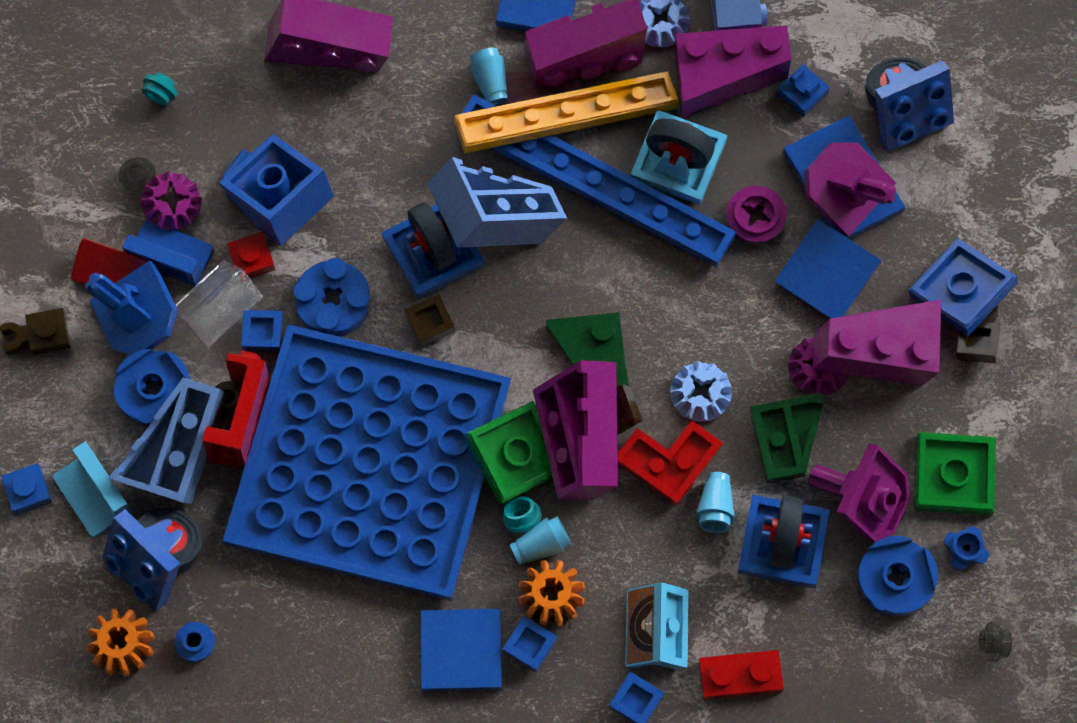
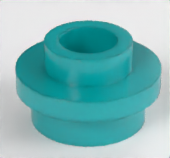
M162 73L145 75L143 79L144 86L141 91L148 99L162 106H167L170 100H175L178 92L174 88L175 83L172 79Z
M517 497L505 505L502 519L506 529L510 532L525 533L533 529L541 521L542 512L539 505L533 502L532 499Z

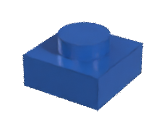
M243 310L242 350L280 352L283 329L282 311Z
M39 463L1 476L11 509L15 515L52 502Z
M523 616L502 651L537 673L555 645L557 636Z
M630 672L609 704V709L632 723H647L664 697V692Z

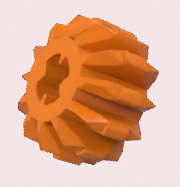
M543 560L541 561V573L530 567L527 570V576L530 581L519 582V590L526 593L519 597V605L524 607L530 606L526 612V617L530 620L541 614L540 626L544 628L547 626L549 618H554L557 628L562 627L563 614L567 618L575 620L577 613L573 607H583L585 599L578 595L585 590L584 582L574 581L577 576L575 568L569 569L563 574V561L558 560L555 564V570H549L548 562ZM546 588H555V593L558 592L557 600L549 601L548 595L543 598L546 595Z
M112 608L110 612L111 620L106 621L103 616H97L96 620L101 626L100 630L95 628L88 629V636L95 641L86 645V651L89 654H96L92 660L96 668L105 665L107 675L113 676L118 667H120L121 673L126 677L131 672L129 665L134 663L140 670L145 667L139 657L141 655L147 657L153 655V649L146 644L152 642L155 639V635L152 631L145 630L149 624L145 617L135 620V612L132 609H128L121 619L119 611L116 608ZM119 636L127 643L122 649L114 642Z

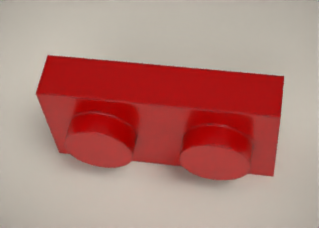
M779 650L699 658L703 700L780 693L784 690Z

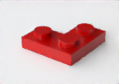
M692 420L669 450L636 428L617 453L618 465L677 507L720 451L723 442Z

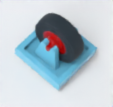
M657 110L630 176L654 189L701 205L727 142L728 135Z

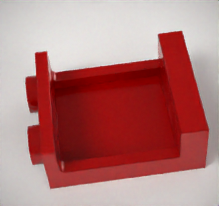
M239 351L238 355L227 353L225 360L231 381L242 385L230 431L206 426L202 442L210 463L244 470L270 385L266 362L261 360L260 356L247 351Z

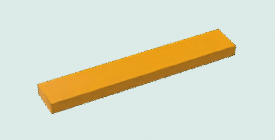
M666 71L458 114L454 117V124L465 154L655 114L657 110L664 112L678 109L679 99L670 75Z

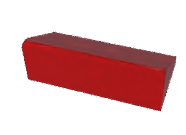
M82 238L70 279L85 285L89 281V276L97 273L98 275L103 274L115 284L149 260Z

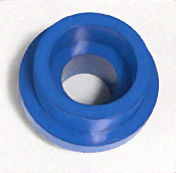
M200 622L185 624L179 629L175 637L176 651L184 660L189 662L205 660L211 655L215 647L213 632L207 625ZM193 635L201 637V643L197 647H189L187 644L188 639Z

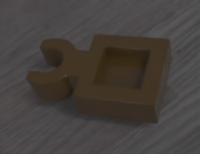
M998 305L969 336L961 331L959 332L956 351L957 360L996 364L1001 331L1000 323L994 322L998 317Z
M63 308L26 314L27 325L19 326L13 322L4 323L0 326L3 336L9 334L16 335V339L12 343L2 345L4 352L9 355L21 352L28 345H30L33 355L71 348L66 312Z

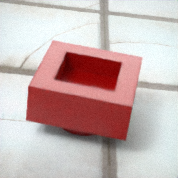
M263 231L227 243L239 282L276 270Z

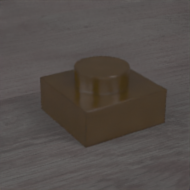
M439 294L404 309L420 347L455 332V326Z
M623 384L617 387L618 436L643 421L631 387Z

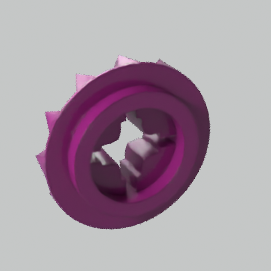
M168 170L164 174L154 175L144 186L141 194V207L144 215L153 225L164 230H180L189 226L195 221L201 209L202 197L197 188V183H193L188 179L185 173L177 174ZM169 187H172L175 197L183 199V201L177 202L174 214H172L168 202L160 200L166 198Z
M749 186L739 190L732 196L727 206L726 217L729 228L736 231V235L739 236L741 241L747 240L758 245L760 242L767 240L772 242L775 236L783 231L787 210L782 198L775 191L763 186ZM763 204L762 217L765 221L757 220L755 224L749 226L750 215L747 211L754 213Z
M804 338L800 344L793 348L788 361V371L793 383L800 390L810 395L824 392V396L838 391L845 384L849 375L823 371L821 379H818V373H816V370H812L813 366L808 364L813 363L814 338Z

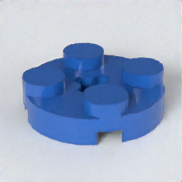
M331 258L328 261L313 265L302 274L299 281L295 284V308L301 322L309 330L333 334L334 336H343L356 330L367 317L370 305L368 282L356 267L345 263L342 259ZM329 291L340 292L339 300L341 303L336 306L331 302L325 305L322 302L326 298L325 294Z
M142 349L128 356L120 364L116 372L114 397L125 416L148 428L154 420L155 414L181 379L187 378L191 380V377L183 361L175 354L168 351ZM151 379L154 383L160 380L163 382L158 394L153 395L151 393L146 395L143 393L147 389L145 384L147 380Z
M890 536L875 542L863 555L857 571V582L861 595L870 604L874 612L894 617H903L920 611L931 600L938 583V569L932 554L925 547H920L912 542V539L904 536ZM892 567H898L900 573L907 572L908 578L903 580L902 586H896L894 582H889L887 576L892 573Z

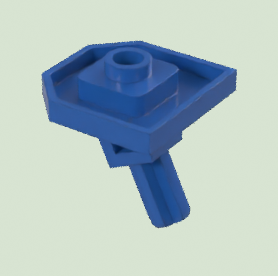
M146 262L115 284L103 274L98 275L94 273L89 276V281L85 284L87 292L94 296L90 303L112 349L133 354L142 349H153L171 337L178 310L155 262Z

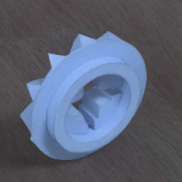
M681 0L639 1L647 26L646 44L654 47L672 46L675 44L676 34L688 32L690 26L688 6H685ZM669 10L667 14L668 23L661 21L653 27L655 17L653 13L655 12L660 15L663 11Z
M697 361L694 364L683 366L673 377L670 397L675 409L682 416L692 421L706 422L716 419L726 411L732 397V386L728 380L727 373L722 372L714 363L706 364ZM693 380L701 386L712 383L708 389L709 400L705 399L702 395L691 397L695 389Z

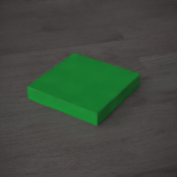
M534 401L464 435L499 505L553 479Z
M918 432L916 435L914 510L992 516L995 508L996 437Z

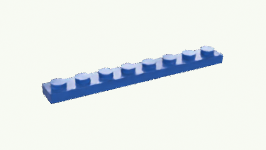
M473 94L461 114L497 106ZM553 135L491 148L716 268L735 238L736 231Z

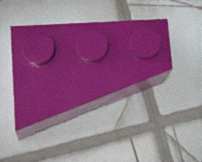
M281 0L269 21L264 62L358 69L364 72L380 71L389 57L393 16L322 0Z
M625 0L607 8H604L601 2L591 6L593 13L571 21L570 16L567 15L525 31L524 51L535 87L544 85L556 87L567 80L580 77L591 79L599 76L602 72L616 69L627 71L633 69L638 64H642L647 26L639 1Z
M788 26L676 34L674 58L681 118L686 119L691 117L692 113L711 105L714 108L724 104V100L745 93L747 95L787 79L791 64Z
M941 300L829 319L814 333L812 370L923 386L939 373Z
M581 360L533 389L557 498L565 500H594L618 487L616 362Z

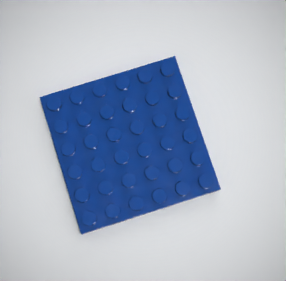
M287 325L223 537L224 545L452 601L485 481V476L464 435L502 416L511 385V378Z

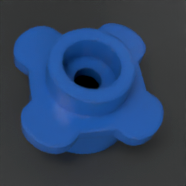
M971 526L957 534L950 532L946 535L944 545L950 549L953 557L951 564L955 569L963 570L968 564L975 562L984 564L988 560L989 552L984 548V540L981 537L982 532L979 528ZM968 545L970 551H964L963 546Z

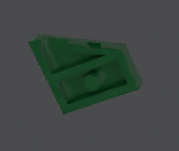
M619 312L546 320L548 333L550 336L553 335L571 366L581 360L616 362L617 387L622 384L628 386Z
M824 392L750 407V415L767 484L805 477L825 400Z

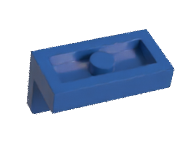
M149 220L144 222L137 237L128 234L122 246L123 251L155 262L160 274L197 287L214 252L213 245L176 230L158 228Z

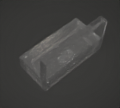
M223 260L175 304L178 310L176 318L184 322L199 341L209 348L243 316V310L251 309L263 297V294L241 268Z

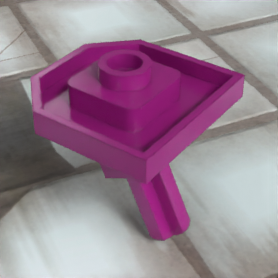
M830 143L805 170L806 198L845 237L852 234L878 203L891 204L895 200L896 182L859 143Z
M868 444L856 471L849 470L848 474L845 475L827 467L815 465L811 469L808 478V484L811 487L840 497L841 503L836 512L868 541L877 542L880 539L893 535L910 501L908 474L876 444Z

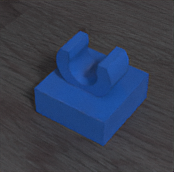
M802 64L777 88V95L802 117H805L829 94L830 87Z

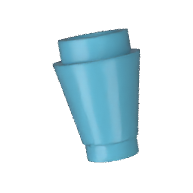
M487 48L469 56L471 64L468 68L484 99L493 105L506 102L509 98L507 95L504 56L499 55L497 48Z
M723 472L707 474L696 512L699 527L706 532H727L730 529V524L735 520L730 476Z
M557 516L551 520L546 517L533 529L511 543L510 547L519 565H522L526 562L529 563L564 553L563 548L571 545V542Z

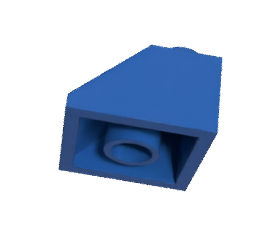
M274 134L268 137L219 182L221 188L253 225L280 246L334 197L324 170Z

